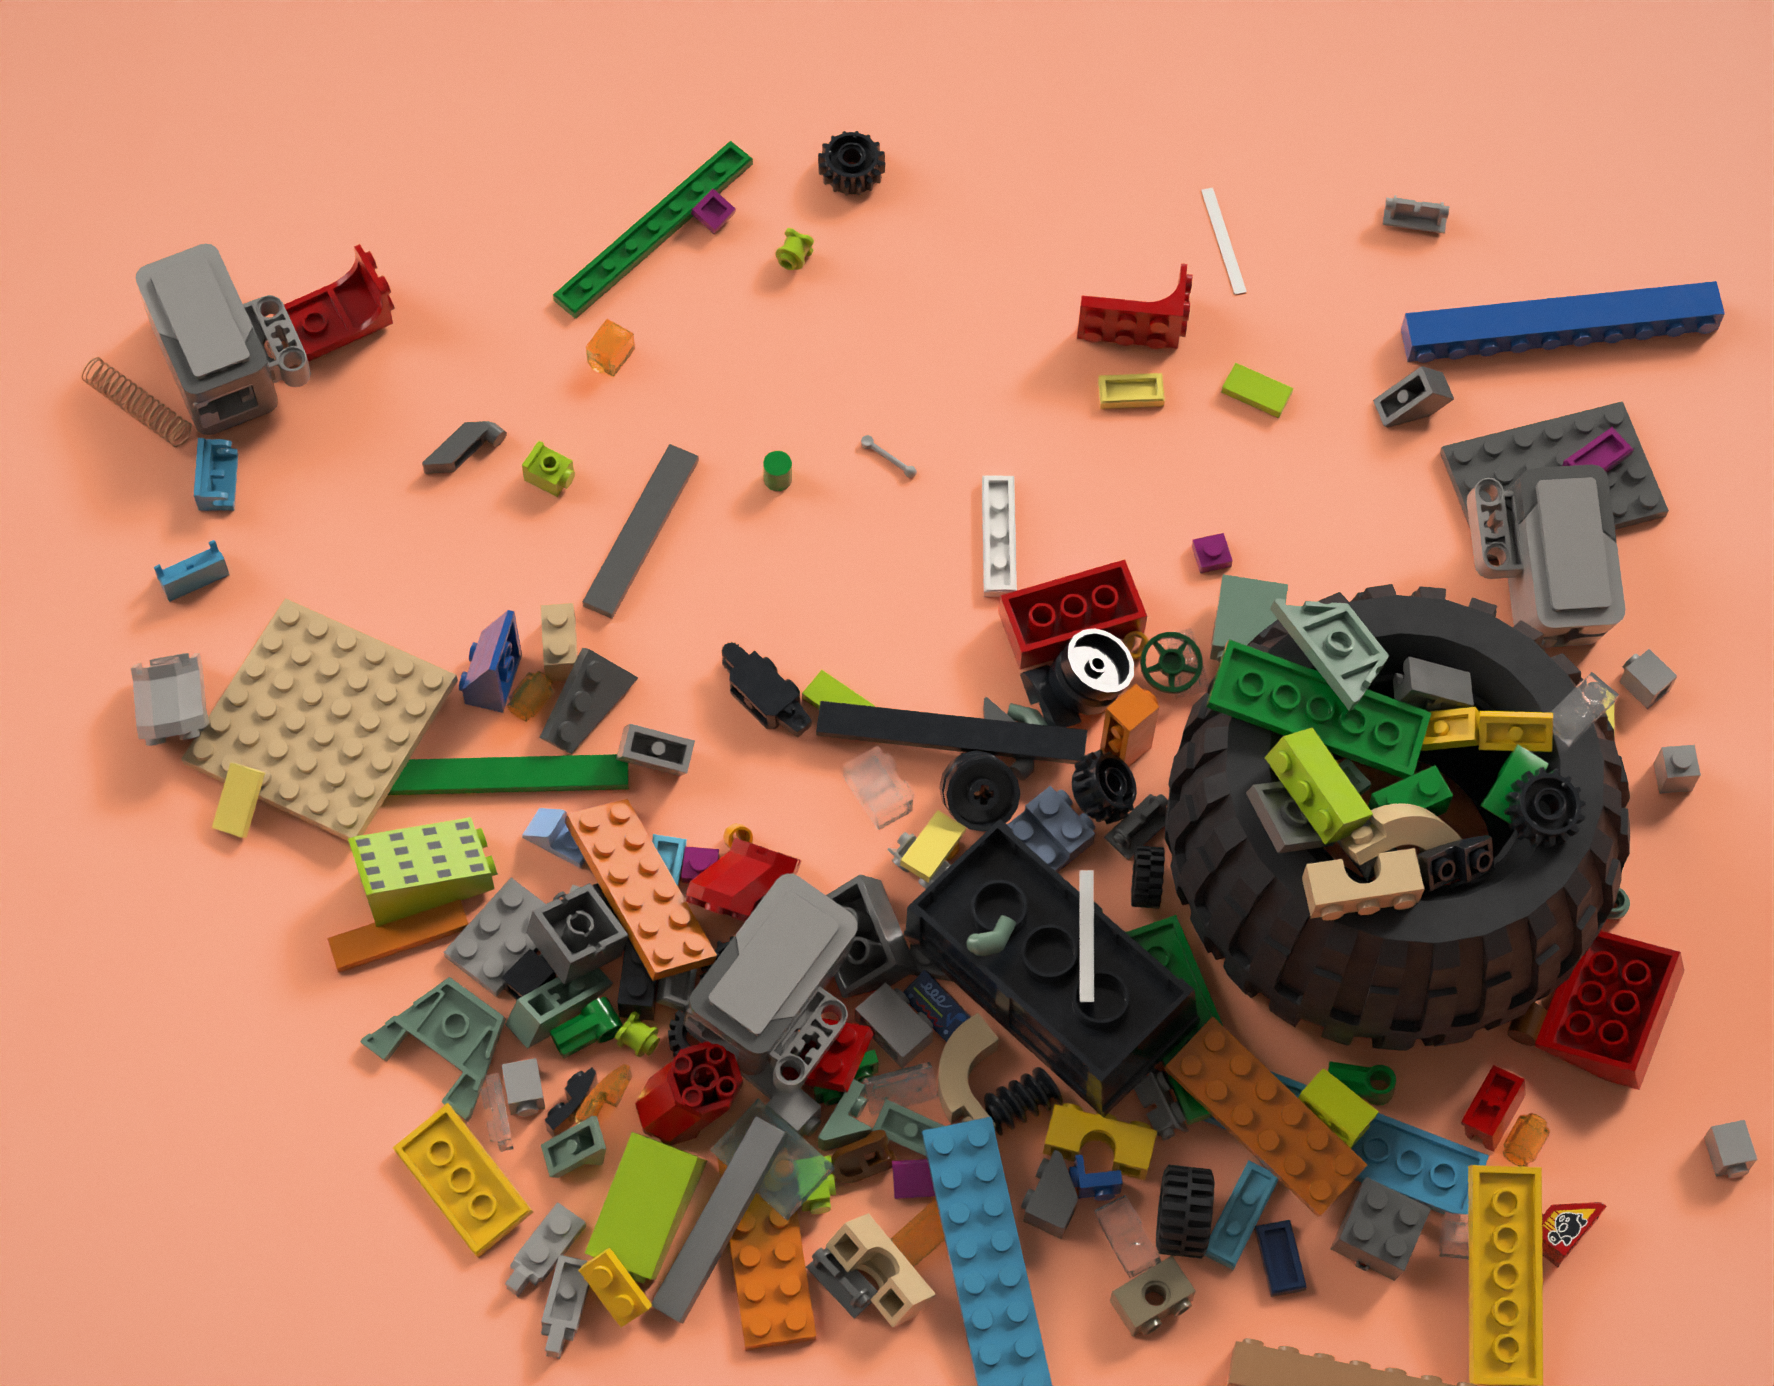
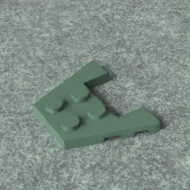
M448 977L414 1001L411 1007L398 1016L394 1015L384 1022L385 1025L372 1034L369 1033L364 1036L360 1043L387 1062L407 1035H413L463 1072L441 1102L444 1105L449 1103L460 1117L469 1122L506 1018L455 980Z

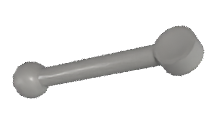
M865 435L862 437L861 445L864 449H873L902 469L906 477H915L917 470L914 466H907L874 443L872 436Z

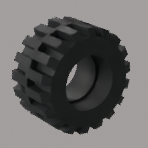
M1167 1165L1162 1176L1157 1214L1156 1247L1159 1254L1198 1259L1204 1257L1210 1239L1215 1181L1211 1169Z

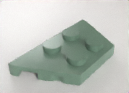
M1285 599L1274 600L1270 610L1349 711L1353 710L1385 665L1389 657L1387 652L1347 603L1332 602L1330 604H1323L1319 601H1305L1303 606L1286 605Z

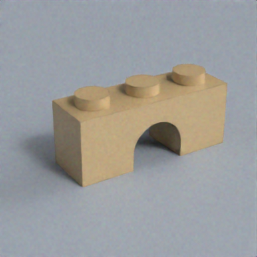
M1415 848L1379 853L1374 865L1376 880L1366 884L1357 883L1349 878L1344 868L1343 859L1306 864L1302 881L1311 919L1322 917L1323 920H1335L1346 913L1358 912L1360 915H1369L1379 911L1380 908L1394 906L1395 909L1402 910L1411 908L1416 903H1419L1424 891V885Z
M869 1213L845 1222L825 1245L847 1272L859 1269L867 1272L875 1279L879 1286V1291L870 1300L892 1327L916 1317L936 1295Z

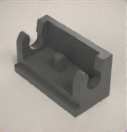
M1408 657L1403 663L1404 679L1402 674H1394L1393 688L1395 700L1428 712L1474 706L1469 672Z

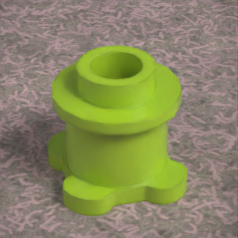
M787 228L784 233L787 238L783 246L776 250L775 255L778 263L783 268L799 270L805 264V256H811L814 252L812 248L814 239L809 235L797 232L793 228Z
M634 1011L616 1033L615 1039L618 1040L616 1044L619 1047H623L626 1044L635 1050V1055L639 1058L644 1054L649 1056L660 1042V1038L657 1037L659 1029L656 1027L650 1028L639 1019L640 1014Z

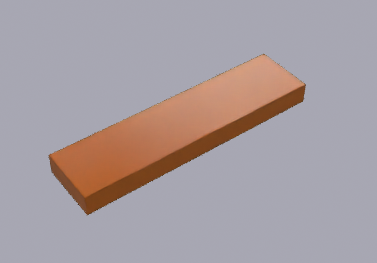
M459 899L376 927L374 922L329 937L327 940L339 973L462 932L469 923Z

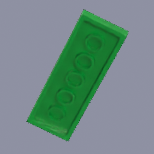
M1230 639L1225 645L1206 705L1209 709L1284 736L1313 728L1329 752L1402 779L1414 775L1431 717V712L1368 689L1355 708L1349 711L1318 671Z
M1177 915L1126 932L1179 980L1182 978L1195 990L1197 1015L1200 1017V1023L1161 1061L1163 1067L1174 1058L1212 1017L1223 1026ZM1166 1072L1187 1125L1213 1117Z

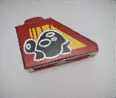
M1602 1202L1551 1205L1544 1214L1542 1213V1256L1558 1268L1599 1219L1607 1206Z

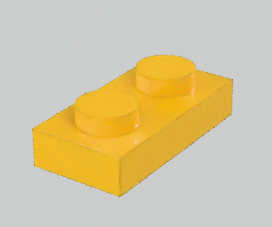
M1469 707L1431 711L1421 751L1479 745L1480 713L1477 708Z
M1480 711L1479 750L1513 751L1518 744L1528 751L1552 752L1553 713Z
M610 1247L582 1265L578 1270L621 1328L648 1311L652 1306L649 1299Z

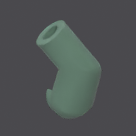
M1010 703L1007 715L1014 721L1047 725L1044 717L1038 710Z
M1001 915L993 931L969 936L967 939L968 950L977 956L1000 953L1005 948L1016 922L1009 917Z

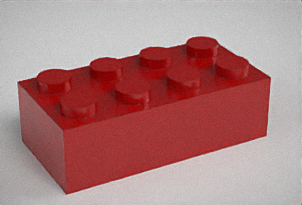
M1125 559L1000 595L998 611L1020 670L1054 660L1071 638L1082 630H1103L1120 640H1123L1128 633L1133 631L1145 633L1148 617Z

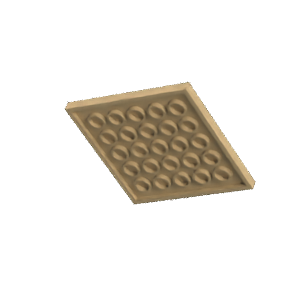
M285 598L208 716L209 724L200 732V736L194 738L181 760L185 766L222 783H225L230 763L241 764L265 772L258 800L348 841V838L364 834L458 682L456 674Z

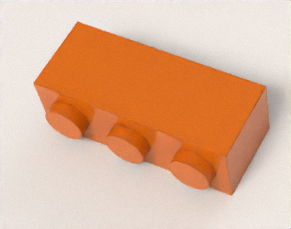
M1135 684L1106 708L1100 750L1104 754L1111 752L1113 755L1118 756L1128 767L1152 748L1160 706L1156 697L1150 691H1143Z

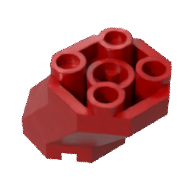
M734 838L728 853L690 881L686 892V902L745 922L778 878L785 874L796 875L798 873L802 860Z
M709 1041L681 1049L673 1061L648 1079L635 1102L643 1133L650 1137L654 1136L660 1139L662 1143L670 1146L697 1138L703 1128L730 1109L743 1085V1079L735 1055L727 1051L725 1047Z

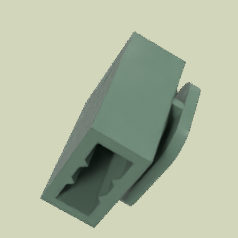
M1223 574L1213 628L1210 659L1220 663L1225 645L1229 639L1247 646L1260 632L1275 622L1277 618L1270 608L1276 599H1285L1286 603L1288 584Z

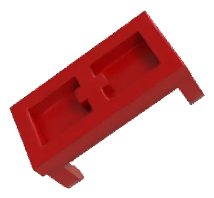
M1495 1065L1492 1066L1461 1121L1468 1139L1472 1140L1474 1135L1478 1136L1484 1141L1483 1145L1486 1149L1492 1152L1495 1151L1526 1096L1525 1079Z

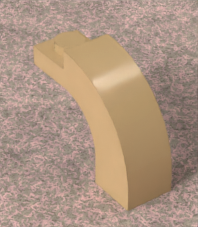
M1390 804L1371 810L1373 813L1370 817L1372 824L1355 829L1350 836L1340 841L1344 852L1361 865L1377 857L1379 853H1385L1400 845H1416L1421 853L1446 843L1461 840V837L1427 809L1412 804Z
M979 1012L967 1019L952 1033L941 1054L938 1072V1095L942 1109L951 1124L962 1116V1122L990 1117L972 1094L968 1083L972 1070L980 1062L998 1051L999 1038Z

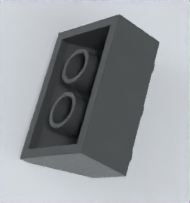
M859 874L826 895L849 911L857 921V932L849 954L834 975L843 998L877 990L885 982L892 986L918 970L881 880Z

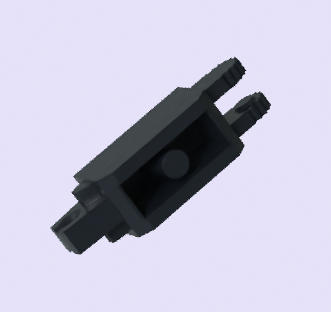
M732 641L722 646V666L730 674V694L766 729H776L781 725L798 738L812 726V719L800 705V690L792 680H784L777 673V667L768 657L762 658L755 650L748 654L742 647H739V644Z

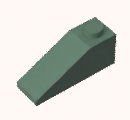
M600 968L565 985L557 977L517 999L505 1025L528 1049L548 1038L550 1030L574 1018L587 1004L596 1000L607 991L613 982Z

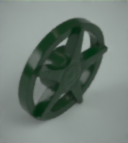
M1164 632L1154 636L1147 642L1141 653L1140 668L1143 677L1153 688L1163 693L1176 694L1188 690L1197 682L1202 672L1203 658L1199 647L1188 636L1178 632ZM1173 638L1183 641V644L1178 649L1165 650L1158 641ZM1153 645L1160 657L1157 664L1147 668L1146 655L1149 648ZM1187 645L1196 656L1197 669L1185 664V657L1182 653ZM1160 671L1163 675L1167 676L1169 687L1156 682L1149 673ZM1181 672L1195 674L1188 683L1174 687L1175 676Z

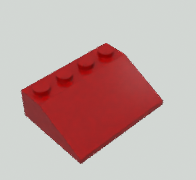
M1600 931L1586 954L1577 963L1569 979L1556 989L1535 1046L1601 1079L1640 1090L1685 971L1681 952Z

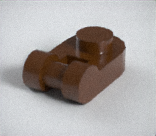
M882 1129L872 1131L866 1138L837 1149L831 1157L832 1172L836 1179L843 1183H854L891 1169L892 1161L897 1160L894 1152L887 1147L889 1139L886 1132ZM875 1152L874 1158L866 1160L865 1155Z

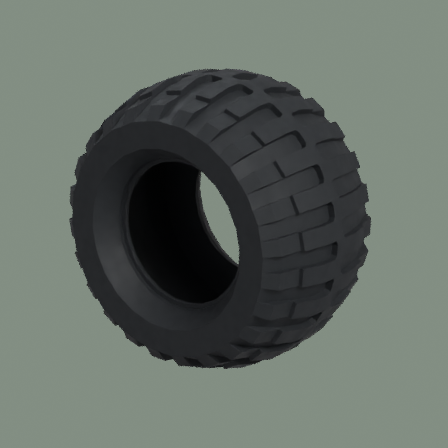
M1393 584L1367 587L1364 592H1358L1350 602L1341 592L1318 601L1323 604H1330L1332 602L1349 604L1389 655L1385 665L1369 686L1368 690L1394 699V674H1402L1404 679L1403 663L1408 657H1413L1469 672L1471 676L1473 707H1476L1479 713L1480 711L1553 713L1552 752H1529L1549 763L1545 770L1546 773L1558 769L1560 776L1564 778L1570 776L1573 786L1575 788L1580 787L1581 789L1579 792L1580 800L1586 802V805L1581 808L1580 812L1585 816V820L1580 824H1575L1579 832L1572 837L1568 835L1569 840L1564 844L1559 845L1555 842V845L1550 849H1546L1544 843L1532 847L1531 840L1526 838L1519 840V833L1515 828L1510 829L1507 822L1481 807L1484 799L1498 779V773L1512 751L1479 750V745L1420 751L1418 761L1430 766L1436 765L1441 773L1451 778L1474 802L1486 824L1488 835L1492 837L1495 870L1468 883L1459 880L1432 891L1424 889L1419 903L1408 909L1398 910L1392 906L1380 908L1379 911L1369 915H1360L1358 912L1346 913L1335 920H1323L1322 917L1311 919L1302 881L1306 864L1335 859L1324 847L1278 853L1246 794L1252 785L1280 781L1265 757L1284 735L1207 708L1206 705L1216 677L1215 675L1209 683L1207 693L1192 706L1183 730L1179 749L1173 758L1168 782L1169 798L1166 810L1164 839L1172 854L1170 867L1176 894L1182 906L1189 904L1191 909L1190 920L1207 953L1212 952L1215 960L1225 958L1223 967L1226 974L1245 995L1253 998L1258 993H1261L1270 999V1012L1295 1028L1300 1019L1324 1027L1321 1037L1345 1046H1349L1354 1037L1371 1038L1372 1048L1407 1051L1413 1048L1417 1039H1421L1424 1046L1434 1045V1047L1461 1043L1471 1039L1475 1031L1484 1027L1489 1031L1525 1015L1532 1003L1547 997L1569 979L1579 960L1586 954L1600 933L1614 907L1622 881L1621 873L1630 854V820L1628 808H1626L1630 800V791L1622 757L1618 755L1614 729L1595 694L1586 695V682L1581 677V671L1563 653L1550 657L1545 652L1546 641L1543 640L1544 634L1520 620L1514 627H1511L1496 618L1497 605L1473 597L1468 607L1446 600L1445 588L1419 586L1418 590L1414 591L1411 596L1396 594ZM1278 619L1247 644L1249 647L1318 671ZM1331 753V755L1336 761L1344 758L1342 756ZM1539 801L1540 810L1546 815H1551L1549 805L1544 801ZM1344 866L1346 874L1353 881L1362 884L1373 882V880L1367 881L1364 877L1359 876Z

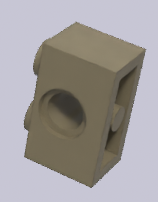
M1171 1255L1112 1291L1110 1303L1133 1337L1140 1332L1148 1335L1162 1325L1160 1320L1170 1314L1177 1317L1190 1309L1196 1290ZM1152 1292L1158 1293L1162 1296L1164 1303L1153 1306L1146 1301L1145 1296Z

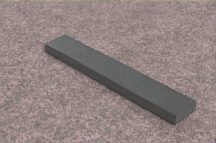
M672 444L668 445L583 599V607L613 619L699 462L698 455Z
M757 1116L754 1118L651 1303L652 1307L683 1324L789 1134Z

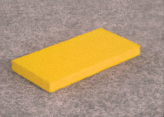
M446 1103L392 1147L478 1258L534 1213L449 1103Z

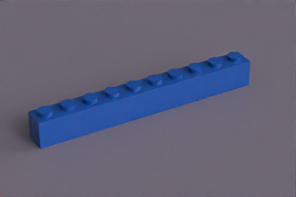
M1717 281L1410 312L1404 315L1401 334L1407 362L1418 361L1420 363H1427L1434 359L1450 358L1457 360L1465 356H1492L1496 353L1509 351L1522 353L1529 349L1538 348L1552 350L1559 346L1567 345L1582 347L1596 342L1616 343L1621 340L1635 338L1647 340L1654 336L1664 335L1677 337L1684 333L1693 332L1707 334L1719 329L1725 311Z

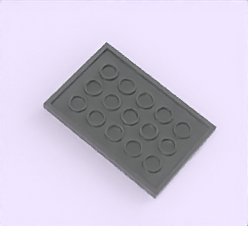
M1623 401L1445 445L1440 450L1441 457L1469 528L1467 496L1480 480L1494 478L1500 482L1504 491H1507L1526 470L1539 467L1562 466L1565 459L1611 427L1634 449L1631 456L1607 472L1615 530L1666 517L1669 510ZM1479 491L1483 501L1492 502L1491 496L1487 492ZM1487 555L1488 562L1498 560L1494 555Z

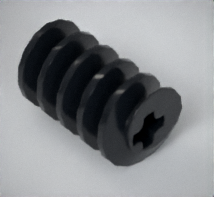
M1036 1067L1032 1070V1076L1024 1073L1020 1076V1082L1014 1079L1008 1083V1089L1000 1086L996 1089V1095L991 1092L984 1095L985 1111L996 1124L995 1131L998 1135L1002 1136L1003 1123L1011 1130H1014L1015 1117L1025 1124L1028 1122L1026 1111L1029 1110L1035 1117H1038L1040 1115L1038 1105L1041 1104L1047 1111H1050L1052 1109L1050 1099L1054 1098L1061 1105L1063 1097L1052 1077L1041 1067Z

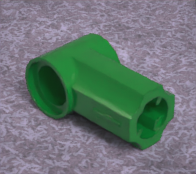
M601 997L587 1004L581 1010V1014L553 1028L549 1032L557 1050L565 1059L595 1042L605 1043L614 1039L623 1023L609 999Z
M1329 1061L1328 1072L1362 1099H1366L1370 1104L1376 1106L1385 1105L1392 1099L1396 1086V1075L1390 1067L1385 1065L1364 1067ZM1375 1080L1384 1081L1388 1088L1377 1090L1372 1087L1371 1082Z

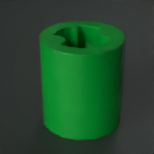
M769 452L763 460L764 483L770 490L783 491L792 483V460L786 452Z

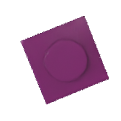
M712 189L692 209L691 214L715 234L735 214L736 208L717 191Z
M1224 533L1192 539L1191 546L1200 574L1232 567L1233 560Z
M685 846L682 883H690L691 880L719 860V849Z

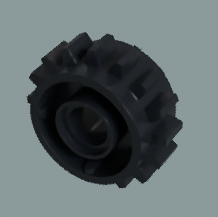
M842 131V134L832 135L831 141L828 144H822V153H818V173L823 175V183L825 185L830 184L833 187V192L839 191L844 193L845 196L849 194H857L859 196L867 190L872 191L873 185L881 183L882 174L885 173V152L880 151V143L878 141L874 142L871 139V135H864L859 133V131Z
M1102 750L1082 756L1080 762L1074 765L1076 770L1072 775L1071 782L1072 792L1080 809L1098 823L1105 821L1106 825L1128 817V812L1134 809L1133 804L1137 795L1135 778L1128 765L1118 756L1113 755L1111 752L1104 754Z
M1540 767L1535 771L1534 775L1527 771L1521 775L1522 781L1517 779L1510 785L1515 792H1510L1505 796V800L1510 804L1504 810V814L1510 816L1511 823L1508 826L1510 829L1515 828L1517 830L1519 840L1524 838L1531 840L1532 847L1544 843L1545 848L1550 849L1555 845V842L1562 845L1569 840L1568 835L1572 837L1579 832L1575 824H1580L1585 820V816L1580 812L1581 808L1586 805V802L1580 800L1579 792L1581 789L1580 787L1575 788L1573 786L1570 776L1566 778L1560 776L1558 769L1546 773L1544 767ZM1539 801H1544L1549 805L1551 815H1546L1540 810Z

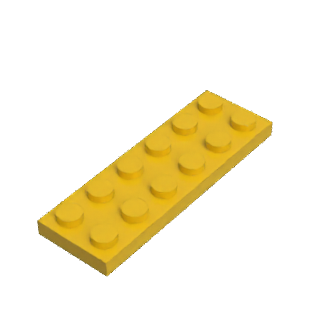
M1468 1166L1469 1383L1543 1386L1542 1167Z

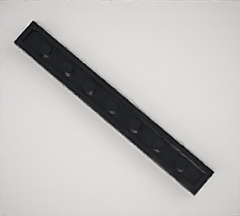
M820 701L816 736L957 752L977 750L991 753L994 756L1076 764L1080 762L1082 756H1085L1087 730Z

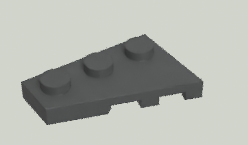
M582 647L539 738L564 752L572 753L639 677L596 652Z

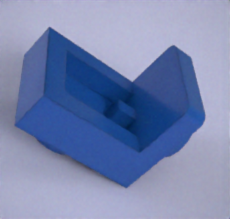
M1083 1154L1075 1155L1074 1166H1070L1068 1171L1074 1188L1077 1187L1079 1199L1094 1197L1097 1201H1106L1115 1198V1195L1121 1193L1123 1185L1121 1170L1086 1174Z

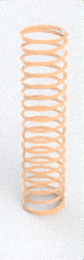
M100 357L93 358L86 364L82 371L81 379L87 385L92 386L93 389L103 394L109 401L120 406V409L131 414L133 418L142 422L144 426H148V429L153 430L155 434H159L160 438H164L171 446L178 447L188 439L192 431V424L187 420H182V416H177L175 411L171 412L169 407L165 408V404H160L158 399L154 400L153 395L148 396L147 391L143 392L142 387L137 388L136 383H132L131 379H126L125 375H120V371H115L114 367H109V363H104ZM92 361H94V362L90 365L89 369L87 370L86 380H85V379L83 378L84 372H85L86 368L88 367V365H89ZM100 361V366L95 370L93 376L87 380L93 365ZM103 365H107V369L103 371L98 381L93 383L94 378L99 374ZM109 369H113V373L107 377L104 385L99 387V382L107 375ZM118 373V377L112 382L110 388L104 391L105 386L111 381L114 374ZM120 377H124V381L120 383L115 393L110 395L111 389L115 387ZM129 381L130 384L124 389L121 396L115 400L116 394L123 388L125 382ZM135 385V389L129 394L126 401L121 403L122 398L128 393L131 386ZM138 389H141V393L134 399L132 405L127 407L128 401L132 399ZM146 393V398H144L138 406V408L132 412L133 406L140 400L142 394ZM152 397V401L147 405L144 412L138 416L139 410L144 406L147 399ZM157 401V406L152 410L149 417L144 419L145 413H147L153 405V403ZM162 405L163 410L157 415L155 421L149 424L150 418L157 412L159 406ZM168 409L169 413L162 420L161 424L155 428L156 422L161 418L164 411ZM175 414L166 429L161 432V427L166 423L170 415ZM177 418H180V422L174 427L172 433L166 436L168 429ZM189 424L190 430L188 435L181 443L175 445L173 442L183 435ZM185 426L181 434L175 438L177 432Z

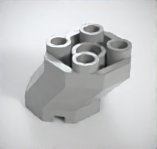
M200 652L194 653L191 657H189V653H181L149 660V667H143L142 662L134 664L130 670L133 680L138 738L145 739L146 746H152L167 742L166 738L179 735L180 740L200 736V732L209 724Z

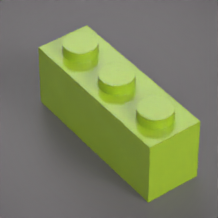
M1313 728L1283 736L1266 755V761L1325 845L1350 836L1355 829L1362 827L1373 815Z

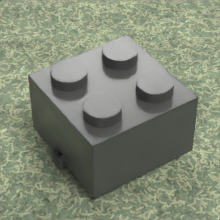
M591 883L568 894L564 891L559 892L555 895L553 901L533 910L526 932L564 985L620 958L628 937L627 932Z
M1366 1177L1354 1193L1330 1250L1355 1261V1266L1361 1270L1368 1271L1371 1269L1395 1281L1406 1269L1431 1208Z

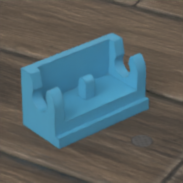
M198 438L193 496L199 511H235L239 453L238 449L231 448L232 441Z
M215 540L208 542L210 549L165 569H162L160 564L153 567L169 602L230 575L222 553L219 552Z

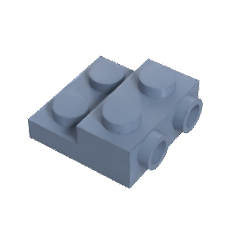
M1050 785L1026 804L1025 810L1007 825L1013 830L1015 836L1058 873L1094 844L1095 832L1093 830H1095V825L1085 813L1078 815L1071 808L1073 802L1064 790L1060 789L1056 792Z

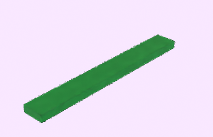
M730 140L553 294V301L574 319H577L693 217L691 214L692 209L712 189L720 194L753 165V158Z
M617 754L409 759L388 795L628 790L629 763L616 760Z

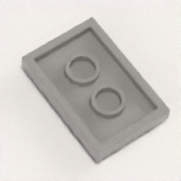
M511 877L443 952L444 957L497 998L504 990L501 977L529 949L535 953L539 951L526 932L532 911L545 905V903Z

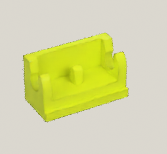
M1324 1068L1304 1088L1298 1097L1351 1149L1369 1129V1124L1379 1113V1111Z

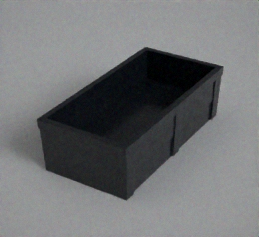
M1001 819L907 907L904 937L1103 1118L1200 1023V1017L1197 1015L1195 990L1182 978L1179 980L1106 916L1102 908L1095 902L1094 1002H1080V892L1015 836L1013 830ZM1001 915L1009 917L1016 922L1005 948L1000 953L977 956L968 950L967 939L969 936L993 931Z

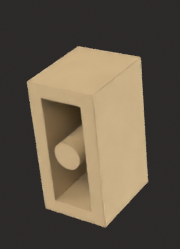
M574 603L540 605L546 682L566 681L578 657Z

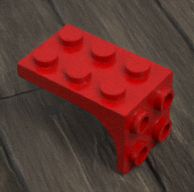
M360 244L354 246L355 261L351 269L344 276L327 286L284 304L306 352L308 362L393 324L391 311L395 307L389 296L391 293L390 286L384 275L378 277L375 271L377 264L370 251L364 252Z
M1181 263L1178 285L1175 291L1159 301L1145 302L1081 295L1077 339H1084L1091 343L1104 341L1114 342L1122 346L1134 344L1149 346L1153 349H1178L1179 338L1186 337L1187 321H1189L1190 314L1189 298L1193 274H1187L1188 264Z

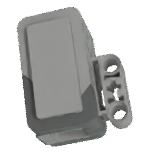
M207 243L199 244L146 264L136 272V283L151 328L195 428L201 434L213 435L272 412L278 404L274 383L283 380L290 387H301L310 380L311 371L306 352L283 302L274 295H266L243 304L220 252L214 245ZM270 314H276L273 317H266ZM282 341H285L288 345L285 349H283ZM265 342L273 358H270L264 348ZM293 365H300L299 367L294 369L289 368Z
M1574 465L1531 468L1526 470L1507 491H1504L1500 482L1494 478H1484L1473 487L1467 496V508L1475 568L1480 576L1487 579L1508 578L1514 626L1522 620L1543 633V640L1546 641L1545 648L1595 644L1623 620L1626 608L1618 547L1616 544L1609 479L1602 467L1598 465ZM1479 491L1487 492L1491 496L1492 502L1483 501ZM1488 554L1498 558L1500 563L1498 567L1488 562Z
M795 874L782 875L776 880L736 933V936L733 937L693 990L683 1022L687 1032L701 1043L709 1041L725 1047L727 1051L735 1055L739 1070L742 1073L757 1075L769 1064L774 1068L772 1081L779 1091L793 1093L799 1090L841 1034L848 1017L846 1006L824 990V988L849 954L857 932L856 918L801 877ZM825 1012H833L840 1021L838 1024L828 1025L822 1020L821 1015ZM795 1030H800L783 1053L784 1045L793 1035ZM811 1041L815 1042L816 1047L809 1050L803 1061L800 1055L804 1045L809 1044ZM785 1067L794 1068L798 1072L799 1077L796 1080L788 1081L781 1076L780 1070Z

